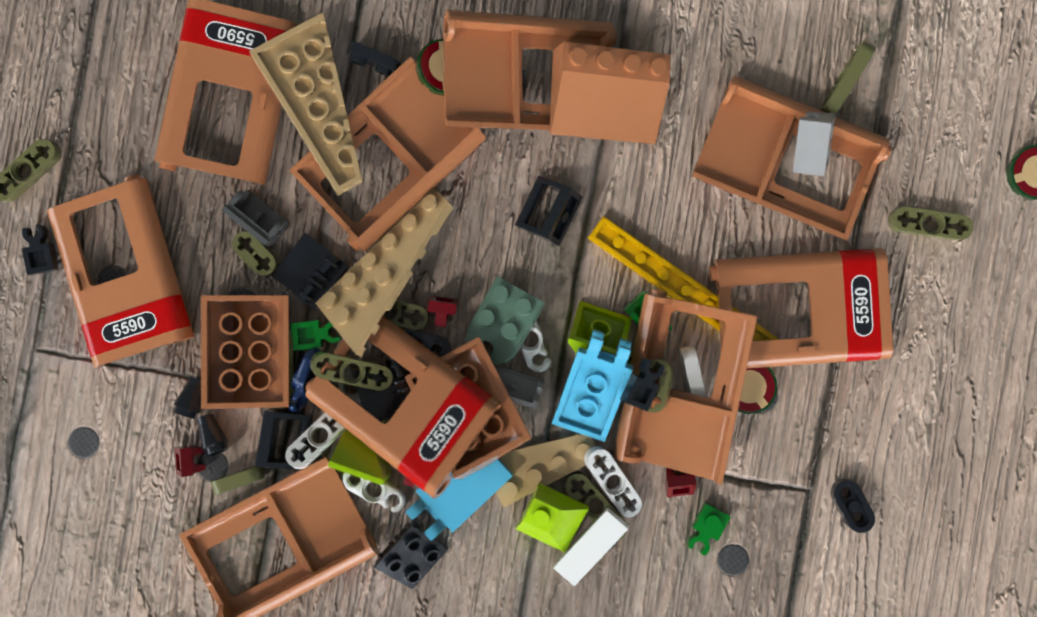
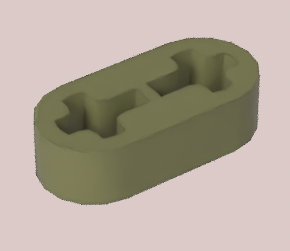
M239 232L233 238L232 245L234 251L254 273L268 277L278 268L279 261L267 246L249 232ZM243 238L247 240L252 239L250 246L255 250L253 253L248 249L241 248L244 245L242 242ZM258 256L266 260H271L268 263L270 267L269 270L260 269L262 263L257 258Z
M663 359L653 360L650 366V370H652L656 362L663 364L667 374L660 377L658 384L660 387L657 391V397L661 398V403L655 404L654 408L650 406L648 412L662 411L667 406L669 400L673 367L668 361Z
M253 466L215 479L210 483L214 495H218L265 478L262 467Z

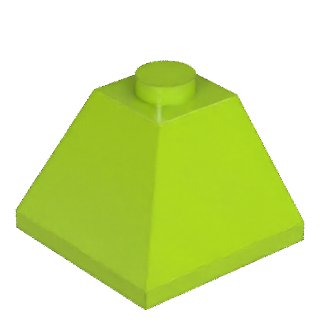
M579 301L568 343L575 353H577L579 347L587 350L591 335L595 329L605 333L600 350L615 355L620 339L627 340L632 319L631 317Z
M347 429L344 430L328 464L330 468L383 485L392 473V469L386 460Z
M538 483L516 529L565 553L589 510V506Z

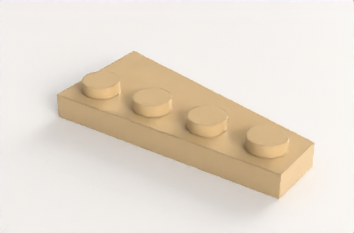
M578 433L514 449L500 457V460L514 474L496 491L503 508L533 493L538 483L547 486L585 466V453L591 447L596 446L593 439ZM598 454L594 457L595 460L601 458Z

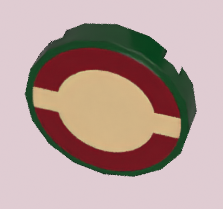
M443 39L432 40L422 48L416 58L415 69L422 85L424 84L429 88V91L433 94L444 96Z
M1030 145L1017 151L1012 156L1013 158L1007 166L1006 174L1007 182L1012 191L1017 195H1021L1024 199L1032 201L1037 200V145Z
M769 367L746 369L738 412L757 414L767 409L774 401L777 393V379Z

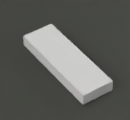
M607 507L555 563L553 568L575 586L628 530L629 525Z

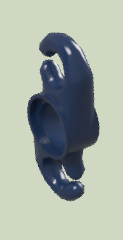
M312 348L304 355L298 370L293 376L292 388L295 390L291 397L293 401H298L296 405L294 402L289 403V410L292 413L301 411L309 400L306 397V385L312 378L316 377L310 368V361L316 353L321 352L318 348Z

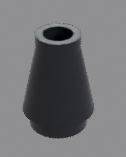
M190 376L189 381L173 403L175 405L174 413L195 419L197 413L200 414V379Z
M207 414L199 417L197 422L199 425L201 451H205L206 457L227 451V443L229 441L215 420L214 415Z

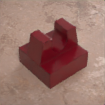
M432 296L430 298L428 311L436 312L435 326L446 327L449 314L456 315L458 311L459 299Z
M174 447L176 475L180 477L193 476V474L205 470V464H195L193 461L197 454H204L201 451V447Z
M666 468V497L693 495L696 488L695 475L682 472V475L677 476L673 473V469Z

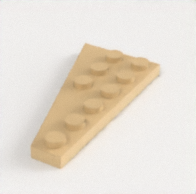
M322 12L249 52L329 183L339 196L362 183V177L324 13Z
M434 188L315 303L359 357H362L366 348L363 346L370 335H375L380 327L378 322L384 312L391 310L413 274L411 269L416 260H421L426 253L424 247L429 239L437 235L453 209L451 204Z

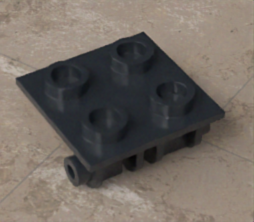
M305 232L271 276L296 294L297 299L301 302L307 303L316 309L317 305L315 303L337 282L348 265Z
M394 359L379 363L386 366L392 373V383L387 389L377 391L356 386L362 407L380 421L392 418L411 392L405 376L410 374V371ZM368 367L365 368V376L373 378L376 384H378L379 380L385 379L381 370H379L378 374H371L367 372ZM359 370L352 372L353 378L359 374Z
M415 520L405 524V527L400 532L401 536L397 534L394 536L396 542L390 541L388 543L389 545L384 551L377 555L378 559L374 565L375 569L411 589L420 582L449 549L436 539L430 541L424 532L420 530L421 526Z

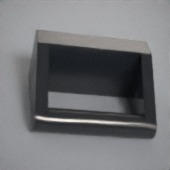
M538 176L515 226L560 246L583 197L571 187ZM547 186L559 193L540 230L527 223L544 187Z
M275 408L264 410L255 466L295 469L288 464L287 460L275 458L281 418L301 420L300 437L312 425L313 415L301 412L292 413L288 410ZM307 439L303 442L307 447L301 452L296 450L295 461L300 460L303 462L306 459L303 454L308 450L309 442Z

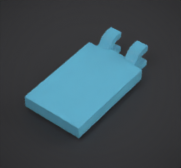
M594 329L587 350L580 347L577 350L553 416L552 424L605 442L620 404V397L633 371V365L626 363L631 353L630 347L632 342L620 339L615 355L601 351L605 333Z
M499 458L461 480L454 479L452 476L448 487L436 499H433L422 489L418 488L416 493L421 498L406 510L405 513L412 520L418 517L425 509L432 515L436 522L424 532L429 540L432 541L446 527L453 533L514 474Z

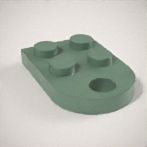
M497 276L469 324L466 333V343L477 337L481 338L483 344L490 342L493 345V353L490 355L494 366L506 364L517 355L546 303Z

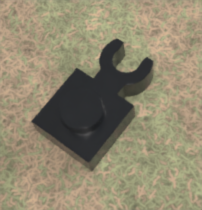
M36 225L38 233L35 237L32 234V229L22 228V236L29 243V247L21 249L26 273L30 276L59 270L54 243H45L48 237V230L44 225Z
M644 357L640 362L639 368L641 372L639 376L631 374L620 400L648 412L660 387L654 381L663 374L664 365L656 362L653 369L650 370L653 361Z

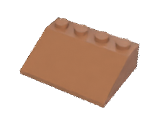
M564 41L553 50L549 134L656 144L670 83L671 55Z
M201 295V409L289 407V295Z
M480 337L440 357L502 403V406L492 414L451 471L453 478L460 480L486 467L531 439ZM410 373L405 376V379L412 390L417 383V377Z

